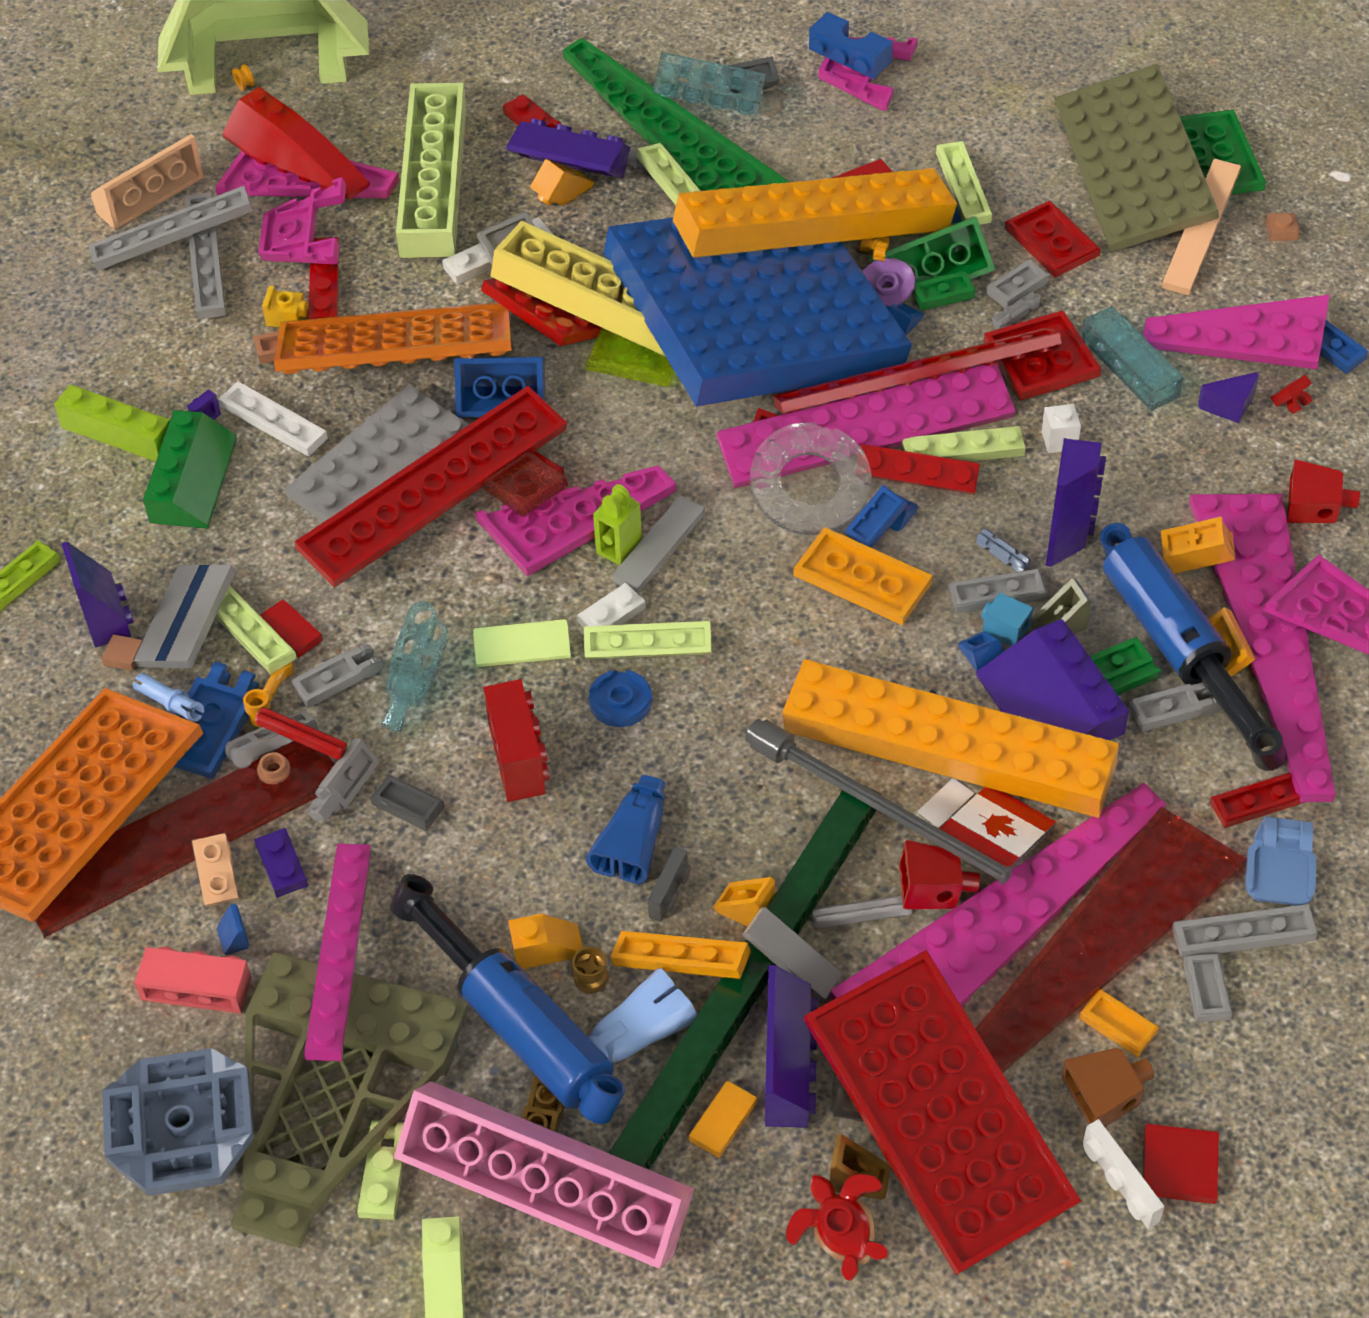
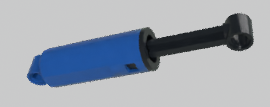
M1112 523L1107 525L1100 534V541L1106 556L1103 563V571L1183 683L1185 685H1194L1202 682L1205 684L1246 741L1255 765L1265 771L1278 769L1286 759L1282 736L1275 728L1267 727L1225 668L1232 658V650L1151 541L1141 536L1132 537L1130 529L1125 524ZM1267 746L1274 747L1270 751H1261V749Z
M415 874L404 875L390 903V910L402 920L417 922L463 971L457 986L458 993L564 1106L569 1109L579 1108L581 1114L594 1123L607 1124L610 1122L626 1091L624 1084L617 1077L613 1076V1062L502 948H494L482 953L434 903V899L431 897L434 891L433 886L428 880Z

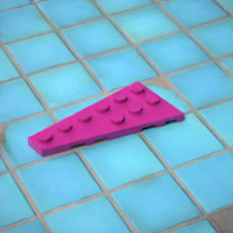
M241 151L215 188L217 195L245 186L249 196L309 197L311 191L320 187V184L299 180L298 175L289 171L284 174L277 171V167L269 163L262 165ZM349 160L370 183L368 188L353 198L388 199L399 182L398 173Z
M1319 554L1267 601L1263 611L1369 655V590Z

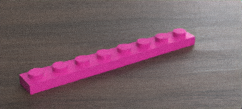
M337 843L306 1039V1060L342 1061L371 859V845Z

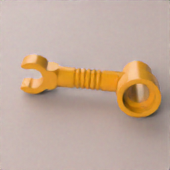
M890 237L860 239L858 251L866 253L873 251V260L885 262V252L888 250Z
M293 661L272 673L263 690L253 689L244 695V709L249 715L250 723L253 726L261 727L255 723L256 714L261 707L270 709V702L281 682L294 672Z

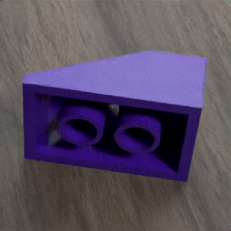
M69 542L61 543L95 648L109 644L112 635L132 637L128 625L134 623L129 606L122 607L121 604L122 601L127 600L122 583L115 584L112 573Z

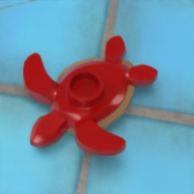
M813 1175L810 1190L812 1196L820 1205L818 1209L802 1208L794 1212L786 1229L788 1242L791 1245H796L807 1230L814 1228V1235L821 1248L834 1258L843 1261L841 1272L848 1281H852L858 1274V1265L867 1264L870 1258L876 1261L888 1258L889 1252L887 1248L875 1242L873 1217L868 1207L859 1200L864 1194L881 1191L883 1189L881 1181L871 1175H853L846 1179L841 1194H836L835 1188L827 1178Z

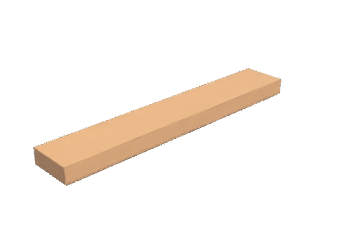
M1218 159L1213 160L1205 180L1217 206L1219 218L1184 230L1163 280V289L1190 295L1240 173V165Z

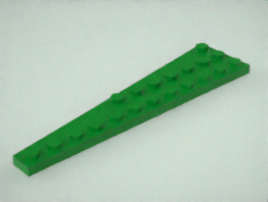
M580 38L563 49V58L649 145L661 143L700 191L769 185L773 183H790V181L585 39Z

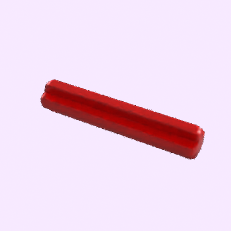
M261 707L256 714L255 723L334 759L339 760L346 751L347 744L345 741L271 709Z

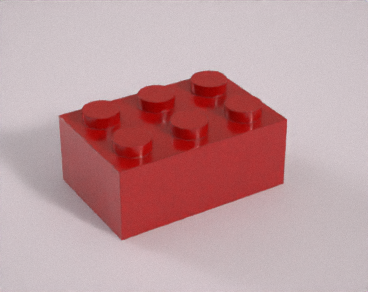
M522 679L484 686L483 691L488 725L507 802L546 794L544 781L550 780L546 763L548 759L545 744L540 739L541 731L538 717L534 716V703L531 691H524Z

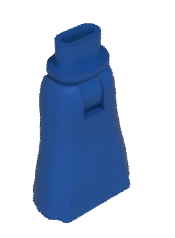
M642 775L639 782L633 784L631 791L623 798L613 817L586 855L587 865L595 873L615 877L619 868V878L623 881L635 884H642L646 881L653 858L658 829L663 816V801L665 799L663 789L665 782L662 779Z

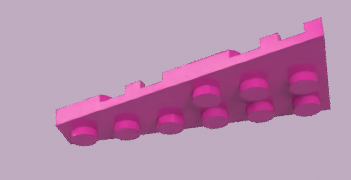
M1330 294L1146 318L1141 348L1317 370Z
M657 465L626 473L619 480L606 483L605 479L595 481L594 486L579 490L578 486L550 493V497L542 499V503L539 505H534L532 501L537 500L534 503L538 504L541 502V499L533 497L530 501L532 504L531 510L525 506L522 507L527 512L525 515L520 513L523 510L522 508H519V511H517V508L520 507L519 505L516 507L506 504L502 505V510L486 513V510L475 512L476 521L528 577L595 538L593 514L602 505V499L606 495L612 494V488L616 484L624 486L629 491L630 496L640 503V511H643L676 492V483ZM545 494V496L541 495L542 498H547L549 496V494Z

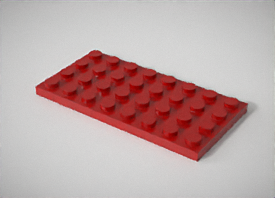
M927 950L805 1015L803 1020L956 1276L1081 1202V1199Z

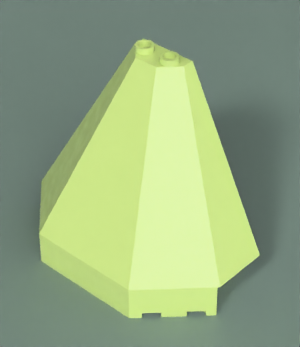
M176 0L159 36L157 73L184 70L190 95L216 93V42L318 33L320 83L347 82L346 57L369 55L368 21L347 0Z

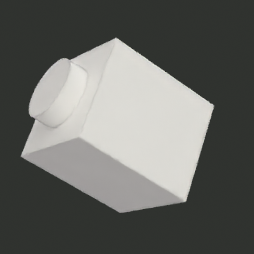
M1074 404L1044 408L1041 432L1048 453L1062 452L1064 438L1079 440L1081 424Z

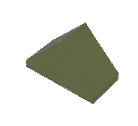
M1072 577L1032 616L1031 623L1035 629L1063 619L1073 634L1087 629L1092 601L1079 582Z

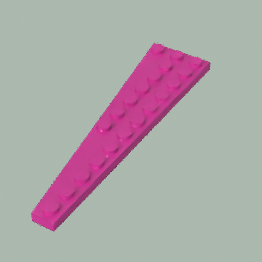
M1190 494L1189 504L1196 522L1222 517L1229 532L1233 534L1235 560L1213 565L1216 577H1219L1222 584L1225 602L1232 611L1256 659L1249 666L1253 677H1256L1258 681L1261 699L1263 702L1265 701L1268 708V718L1271 726L1275 727L1282 736L1286 751V766L1288 772L1292 774V783L1296 793L1300 796V802H1333L1336 794L1306 628L1263 611L1266 602L1296 576L1282 494Z
M1142 783L1104 808L1099 818H1089L1014 868L1010 879L1006 883L999 884L997 879L833 988L830 992V998L834 1000L927 950L963 1008L982 985H986L993 979L999 969L1004 968L1062 912L1063 907L1073 897L1076 898L1084 890V886L1094 877H1098L1115 856L1121 855L1132 841L1136 840L1165 812L1166 803L1145 783Z

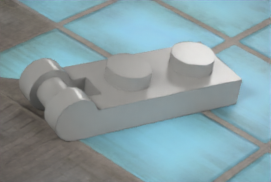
M305 709L287 716L319 730L315 718ZM262 727L228 742L225 746V754L236 767L244 769L251 765L253 758L277 752L281 746L295 741Z

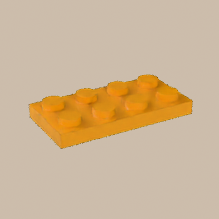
M826 527L822 529L794 567L793 576L900 625L905 623L931 586L933 575Z

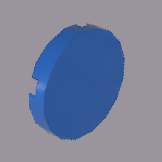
M613 670L599 676L591 684L588 697L590 710L595 718L607 726L619 728L632 726L643 720L650 712L653 702L650 684L643 676L629 670H625L626 673H617V670Z

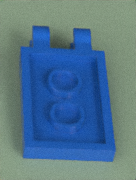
M217 661L213 663L207 678L197 677L188 692L189 698L200 702L204 706V713L195 709V712L202 717L194 722L200 725L203 734L174 766L210 779L215 778L226 758V744L237 738L249 716L244 709V695L250 690L258 689L259 686L258 682L253 681L256 674L245 670L240 674L234 688L226 686L231 674L225 672L228 667L226 664Z

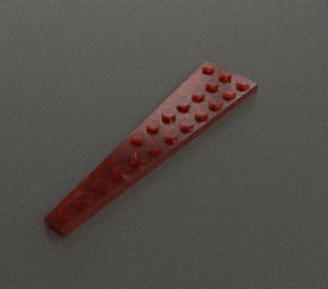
M1161 806L975 1028L1002 1073L1092 998L1099 989L1106 986L1172 929L1174 922L1182 921L1246 866L1247 858Z

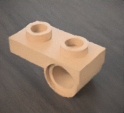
M223 833L192 840L205 907L238 901L239 896L233 871V860L226 834Z

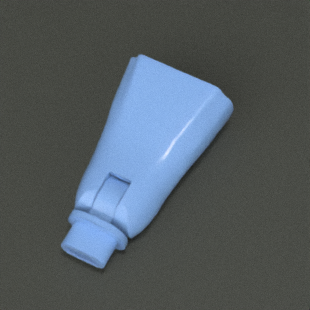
M658 968L617 1008L599 1021L588 1037L613 1063H616L655 1042L691 1026L697 1016V1012L684 993L676 989L675 984L663 969Z

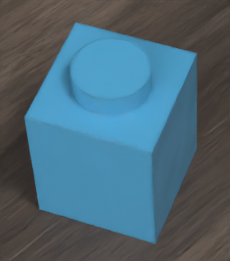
M999 592L994 601L987 602L982 611L981 618L984 619L983 631L999 639L1001 642L1013 646L1030 629L1033 607Z

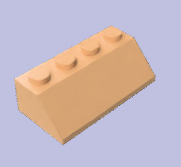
M192 134L188 135L93 191L91 196L96 214L116 230L204 178L195 136Z

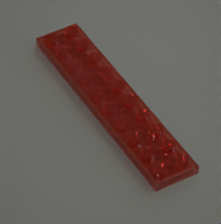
M293 741L273 751L284 756L290 764V774L283 782L278 784L264 783L257 773V766L261 759L259 758L253 761L249 767L238 769L115 831L35 920L43 937L45 938L195 861L192 840L225 833L230 843L316 799L315 793L319 788L318 786L335 764L328 755Z

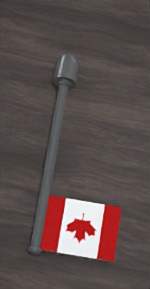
M756 719L748 728L745 736V741L750 743V747L776 763L788 759L998 879L999 884H1004L1010 879L1012 868L1056 824V821L1005 792L984 787L943 826L937 828L797 748L796 743H794V735L769 720L762 721L761 719Z

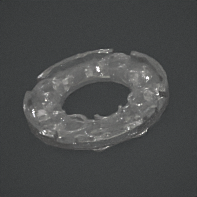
M812 422L788 425L769 435L755 453L749 478L753 499L766 518L782 529L801 535H819L824 527L837 531L850 524L866 505L871 487V469L861 447L841 430L817 426L818 423ZM803 455L819 456L829 461L837 470L840 478L839 489L835 496L825 503L808 505L805 502L791 499L784 491L780 481L781 472L788 462L795 457Z

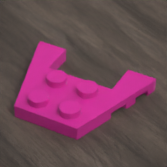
M849 37V38H850V39H861V38H863V37ZM887 38L893 41V58L911 61L917 48L918 38H908V42H895V38ZM827 57L824 58L819 68V79L882 111L887 110L893 98L894 88L871 83L872 78Z
M342 177L333 180L334 185L324 190L320 187L312 190L310 196L297 202L296 198L263 214L258 251L263 261L318 264L338 263L340 244L337 239L330 238L314 242L318 208L345 202L346 183Z

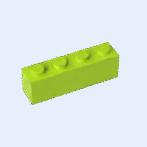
M71 384L54 403L61 428L156 462L170 419Z

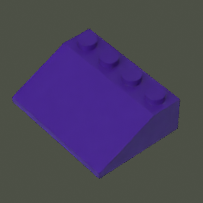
M1063 619L1035 629L976 671L977 678L1001 712L1109 741L1125 734L1129 710Z

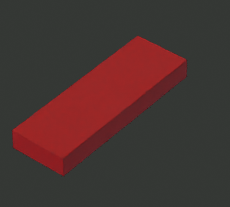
M1290 772L1212 796L1210 799V804L1224 828L1306 803L1300 802V796L1295 791Z

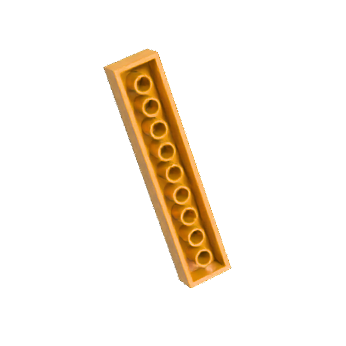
M926 168L922 170L679 193L673 222L694 258L934 232L951 225L957 202L934 168Z
M806 659L802 662L782 712L784 728L792 734L1096 818L1100 817L1118 762L1119 743Z

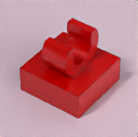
M1305 374L1286 385L1270 398L1276 407L1287 402L1288 410L1294 414L1302 409L1297 399L1303 406L1312 402L1309 393L1303 391L1312 383Z

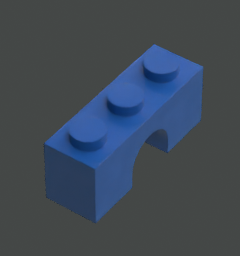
M826 12L809 28V50L872 79H875L892 63L893 41L874 32H870L861 39H850L849 21L830 12Z

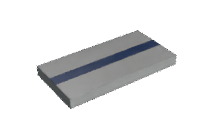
M178 565L133 660L138 667H193L236 571L232 565Z

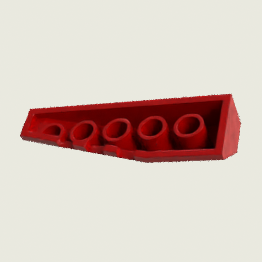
M260 86L238 100L222 135L224 139L262 165L272 164L277 167V171L284 174L288 171L298 175L299 180L304 182H316L320 184L321 189L334 185L333 180L342 177L346 183L345 198L348 200L370 186L369 181L324 135L298 113Z

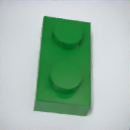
M962 271L917 282L912 294L920 310L924 311L975 298V288L967 273Z

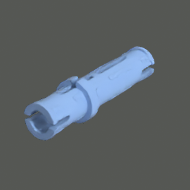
M141 673L135 677L136 680L142 682V685L133 681V688L138 693H142L162 704L171 714L181 715L192 722L201 719L202 716L197 714L195 709L204 713V706L200 702L189 698V695L183 690H174L152 678L147 673Z

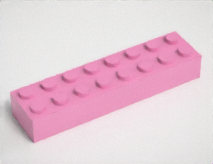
M432 1081L413 1091L394 1155L395 1159L659 1269L674 1255L695 1189Z

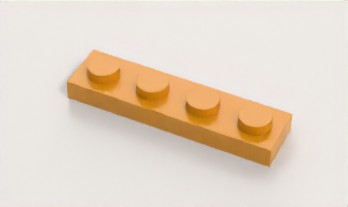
M621 931L610 959L613 965L618 967L647 970L661 968L667 972L740 979L751 950L746 942Z

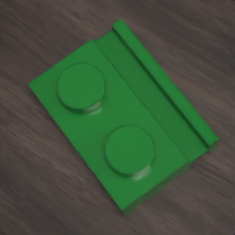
M1138 637L1090 656L1117 695L1158 679L1161 674L1160 668H1156L1153 658Z

